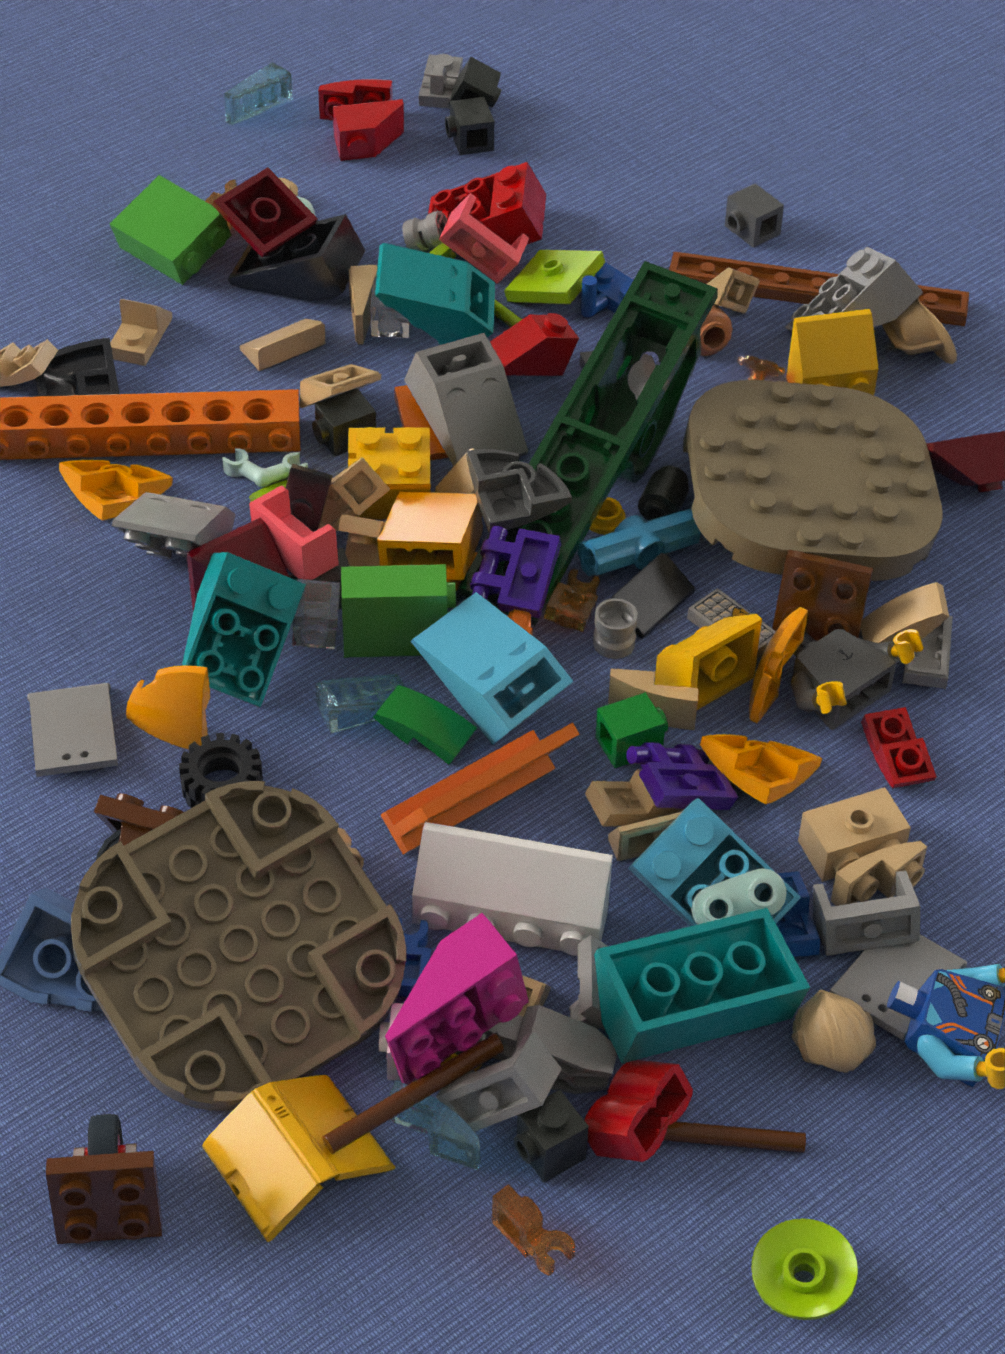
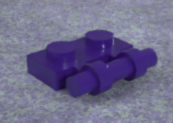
M493 526L489 539H485L481 547L480 555L483 558L479 572H475L471 580L470 588L473 590L472 595L477 592L484 599L488 600L489 595L499 594L497 605L500 611L509 612L517 609L530 612L531 617L540 619L561 547L560 536L519 528L515 543L505 541L508 533L505 528ZM504 560L509 561L505 576L495 575L498 563Z
M645 742L641 746H630L627 750V761L630 764L641 765L642 770L639 776L657 808L685 809L692 801L699 798L709 809L730 810L738 798L727 777L715 765L708 764L709 758L703 749H696L691 744H677L673 748H666L660 743Z

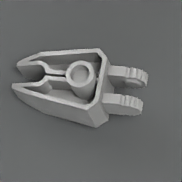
M541 1005L527 1007L524 1017L517 1015L508 1022H499L483 1033L477 1042L479 1043L492 1034H496L504 1046V1051L493 1058L503 1061L513 1056L524 1035L535 1032L562 1068L551 1089L572 1094L605 1090L609 1077L612 1075L617 1056L612 1042L597 1028Z

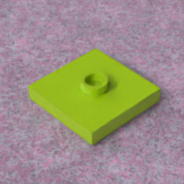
M539 250L505 288L504 293L507 302L571 304L582 291L583 277L595 276L605 264L603 252Z

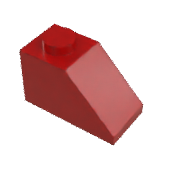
M403 100L333 106L334 138L340 161L376 157L404 133Z
M548 313L547 315L529 314L494 338L490 343L501 360L506 375L563 376L579 337L562 315L556 313Z

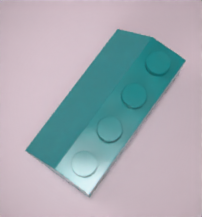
M768 908L599 948L594 954L602 1024L622 1064L792 1019L810 989Z

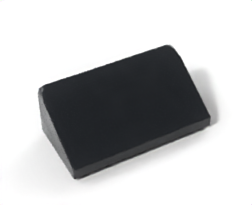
M662 552L619 589L611 599H623L635 606L638 612L635 632L638 636L644 638L695 592V587L670 557Z

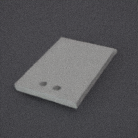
M110 683L28 693L27 699L30 702L36 777L118 766L109 694L111 690Z
M920 934V941L864 950L830 989V993L853 1000L864 1011L870 1013L873 1023L904 1040L910 1018L887 1008V1002L895 984L900 981L919 990L935 970L964 969L967 966V961Z

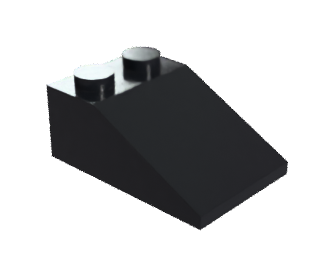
M344 214L317 221L316 224L263 258L249 244L228 277V281L234 286L310 301L324 297L326 299H333L345 291L346 285L349 282L350 266H357L365 249L350 220Z

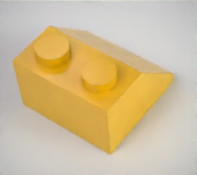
M870 309L794 318L786 375L788 383L823 384L826 386L855 389L874 395L879 368L873 318Z
M757 614L725 617L710 626L700 628L694 635L678 644L667 646L657 655L654 684L698 688L697 710L753 679L762 618Z

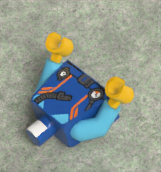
M1000 964L964 969H938L930 975L919 990L900 981L895 984L889 996L887 1008L910 1018L905 1044L907 1048L917 1053L937 1077L947 1080H960L971 1087H974L983 1077H987L988 1083L993 1088H1005V1049H997L1005 1017V968H1002Z

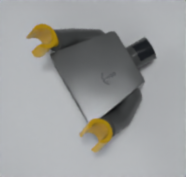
M836 629L819 641L805 632L804 640L793 653L796 658L791 687L797 707L803 711H814L831 730H834L891 692L896 663L901 661L904 664H908L914 659V652H921L924 649L918 631L914 629L905 630L898 633L893 638V641L882 643L856 638L843 629Z

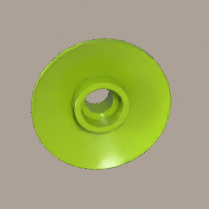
M801 1218L781 1222L769 1229L761 1237L753 1252L751 1273L758 1294L773 1310L793 1319L815 1320L835 1313L850 1299L857 1283L858 1265L852 1246L838 1230L821 1221ZM800 1271H807L814 1278L810 1282H800L794 1276Z

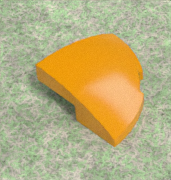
M109 460L59 462V471L71 491L93 515L102 521L117 517L145 492L161 495L172 486L173 477L137 464H130V467L120 464H110Z
M799 607L784 619L770 639L757 667L749 700L750 721L757 724L779 695L783 666L804 640L808 610Z
M173 666L157 670L155 679L143 688L144 680H140L132 690L127 702L126 718L146 733L172 745L189 750V745L195 741L201 746V737L208 735L205 712L211 698L208 667Z
M742 735L702 736L700 746L708 758L733 784L764 804L772 803L794 791L820 767L822 762L821 757L799 748L771 740L768 743L757 740L747 741L748 737Z

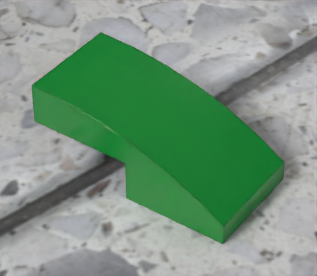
M397 685L372 717L407 745L415 738L448 765L477 729L475 725L447 706L401 685Z

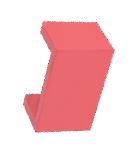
M470 193L451 212L439 240L498 284L519 264L529 237L523 233L512 245H509L469 214L476 200V197Z
M281 485L249 503L251 522L258 518L265 522L285 568L301 582L307 584L339 565L336 529L327 524L313 532L294 517L290 509L289 491Z

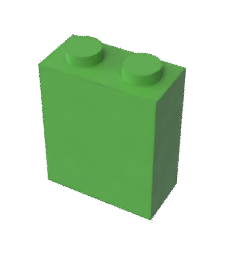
M160 175L110 223V227L121 249L181 285L193 274L197 273L202 265L218 249L222 248L232 236L226 219L211 204Z
M446 564L341 567L344 658L422 656L411 643V640L449 613L447 608L456 607L455 582H447Z

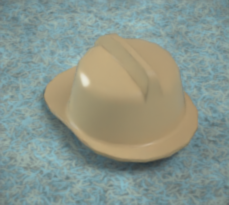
M919 298L896 320L882 324L891 343L896 348L903 350L907 355L934 351L946 363L953 364L957 361V353L950 335L943 324L921 303Z

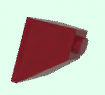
M269 167L220 196L212 204L262 258L316 224L318 220Z
M1005 431L926 443L933 470L962 486L978 485L979 492L1003 489L1002 481L1005 480Z
M261 518L186 552L193 612L197 593L212 553L228 552L289 577L269 530Z

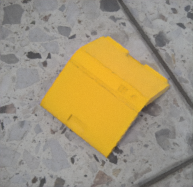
M328 1075L269 1082L255 1088L216 1127L202 1145L267 1242L273 1240L322 1190L323 1187L320 1183L332 1178L339 1181L395 1169V1165L370 1132L334 1154L329 1152L322 1136L357 1115Z

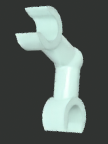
M235 448L236 462L222 457L225 474L231 477L244 476L255 482L259 487H266L283 479L288 480L292 464L308 468V463L300 465V452L289 453L284 456L282 463L268 468H261L250 462L248 453L241 448Z

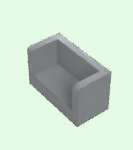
M906 870L896 872V897L831 907L823 883L813 885V919L826 956L920 941L921 906Z
M535 1032L524 1035L512 1057L476 1072L474 1070L468 1072L440 1089L436 1098L462 1133L468 1135L542 1106L562 1068Z

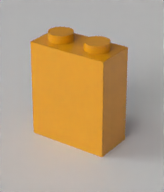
M399 491L377 539L380 566L446 564L447 580H464L483 532L482 513L476 494Z

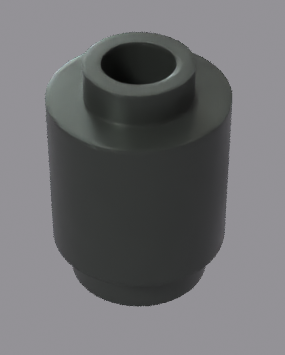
M667 465L652 474L638 501V509L646 520L650 521L680 511L689 493L688 477L683 470Z

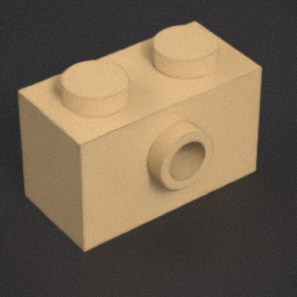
M884 787L803 812L798 842L823 882L835 878L839 870L865 855L889 846L907 843L911 827Z

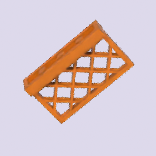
M574 723L565 726L542 740H539L535 731L532 730L382 813L381 817L404 855L420 846L425 822L455 826L556 769L548 755L580 734Z

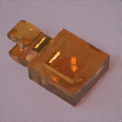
M509 1184L492 1196V1223L525 1258L531 1255L541 1272L548 1276L554 1273L555 1261L547 1254L550 1250L563 1252L569 1260L575 1257V1243L573 1239L563 1231H548L542 1228V1213L529 1197L523 1196L521 1198Z

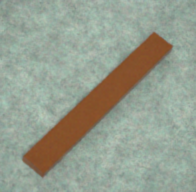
M673 252L669 268L670 271L707 284L729 267L759 279L760 282L753 297L809 304L819 294V289L824 282L839 275L682 252ZM917 285L923 291V294L918 297L919 300L941 323L965 326L970 292Z

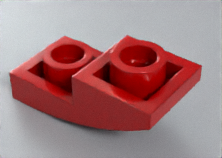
M362 79L320 85L318 89L320 119L333 120V106L393 100L392 80Z
M906 707L864 714L861 724L881 772L892 788L935 781L937 776L923 738H916Z

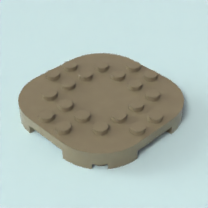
M738 380L711 388L701 395L692 407L682 447L683 452L688 453L695 495L691 508L693 518L700 532L712 545L719 541L725 549L733 552L732 560L759 571L783 575L786 555L790 549L874 568L871 581H883L911 573L916 563L921 560L925 561L929 556L943 518L938 487L928 447L921 431L907 415L892 404L869 393L844 387L788 383L785 381Z
M265 781L238 782L216 788L205 794V801L126 845H123L120 841L110 847L91 865L79 885V891L74 903L73 912L71 913L72 946L79 972L141 1073L159 1091L182 1104L210 1111L234 1110L255 1088L269 1082L306 1077L370 1037L380 1027L381 1022L385 1021L391 1011L392 1004L397 999L406 963L405 937L399 918L391 904L386 906L337 832L339 824L332 815L313 798L294 788L290 792L280 788L264 786Z

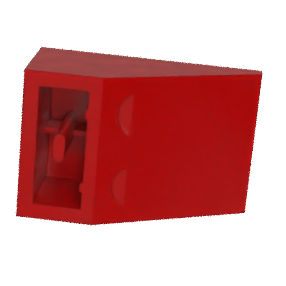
M528 162L516 166H507L500 172L484 178H474L467 184L451 190H442L430 199L428 214L442 211L448 219L451 212L471 193L476 197V200L469 214L509 245H512L523 233L529 237L527 245L542 240L547 194Z

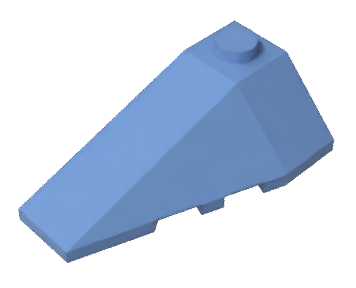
M48 888L31 893L0 954V986L30 1002L76 1007L75 1009L89 1012L93 1010L103 1012L85 983L75 961L71 934V913L73 912L75 902Z

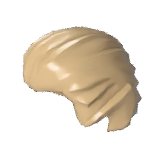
M819 990L808 1002L800 1007L793 1021V1034L791 1037L799 1048L804 1061L811 1064L823 1065L835 1071L847 1073L854 1071L876 1047L874 1023L870 1013L864 1011L853 1000L825 990Z

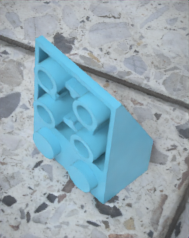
M477 592L411 640V643L492 745L573 682L545 645Z
M699 798L692 801L628 868L689 926L697 925L692 916V902L697 893L702 889L755 869L764 868L774 871ZM785 881L787 893L785 903L778 912L771 915L775 923L801 898ZM760 883L756 886L754 894L759 901L765 902L770 898L771 891L766 884ZM714 900L709 906L710 914L714 918H722L726 913L725 904L720 900Z

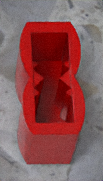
M634 1060L625 1063L617 1071L609 1086L608 1094L599 1098L591 1106L584 1119L585 1123L589 1126L588 1143L596 1156L644 1162L656 1153L665 1138L668 1125L673 1124L683 1115L693 1094V1088L680 1065Z

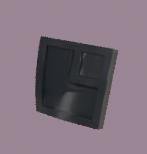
M110 338L86 341L59 349L43 374L35 378L38 396L120 394Z

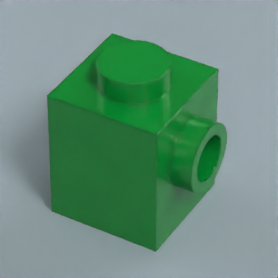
M646 692L597 708L595 738L614 768L630 764L626 757L630 746H641L645 742L660 743L662 746L664 745V735L668 731L667 718L660 707L655 708Z

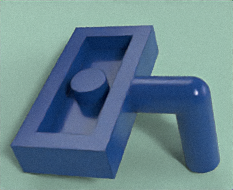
M605 262L595 276H585L582 279L581 314L589 318L604 308H608L615 313L633 279Z

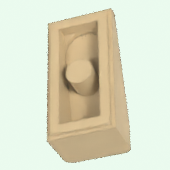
M377 265L350 266L349 297L355 341L358 345L364 344L377 302V297L375 296Z

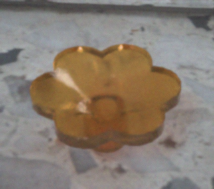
M750 355L738 356L737 363L744 365L751 371L749 380H765V377L768 375L777 376L784 375L785 373L784 368L769 360L759 359Z

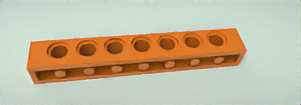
M299 389L0 398V460L235 453V448H241L247 453L301 451Z

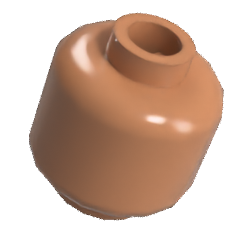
M716 304L713 305L700 328V355L711 356L720 352L727 346L732 336L731 320Z

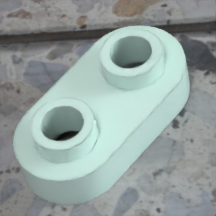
M762 868L708 886L699 891L692 902L693 919L697 925L718 920L709 911V906L714 900H720L726 906V913L722 918L768 908L770 914L773 915L785 903L787 894L785 883L776 872ZM760 883L766 884L771 891L770 898L765 902L759 901L754 894L756 886Z

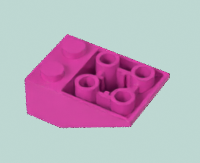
M483 913L439 942L385 1035L400 1079L405 1086L439 1067L441 1062L457 1051H465L474 1046L480 1040L483 1033L499 1022L504 1023L512 1020L521 1012L523 1006L529 1003L517 954Z

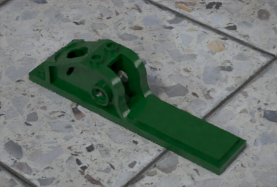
M644 261L529 462V465L535 471H537V466L540 463L549 468L563 481L572 496L571 503L531 523L507 530L508 533L505 541L515 543L519 528L556 535L561 538L560 551L542 613L576 554L579 543L586 536L617 478L620 477L632 483L638 482L646 473L664 441L677 412V407L701 354L700 328L718 298L717 288ZM654 352L659 358L660 365L655 366L636 400V394L630 389L628 383L629 372L633 365L641 360L643 354ZM481 548L469 567L464 580L459 585L460 594L468 598L473 592L470 588L473 574L479 572L482 562ZM509 561L499 562L495 575L505 576ZM499 594L489 595L487 600L497 609ZM531 617V625L536 626L539 618Z

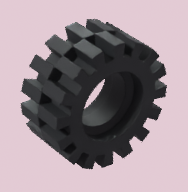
M216 733L217 740L211 741L209 735L201 737V746L195 741L189 745V753L184 751L181 756L182 763H179L183 798H186V803L190 808L205 801V794L216 788L238 782L263 781L260 754L257 748L252 749V742L245 739L240 744L239 735L232 734L230 740H225L224 733ZM217 770H230L238 773L237 776L227 781H211L205 778L208 774Z

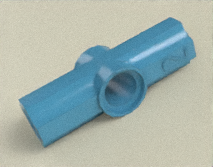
M690 509L647 522L641 516L633 515L619 523L614 532L580 542L577 554L580 558L581 568L589 577L634 564L637 569L642 570L662 552L665 554L698 543L701 532L695 523Z

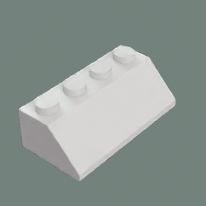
M425 822L412 893L413 924L420 925L421 920H427L429 929L455 931L483 913L505 941L516 942L525 947L537 946L564 951L569 955L578 956L577 944L592 934L598 940H602L608 914L613 855Z

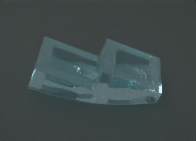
M396 1080L389 1096L404 1088L407 1084ZM429 1096L391 1119V1122L427 1133L431 1155L476 1170L478 1169L481 1162L478 1135L457 1113L434 1097Z

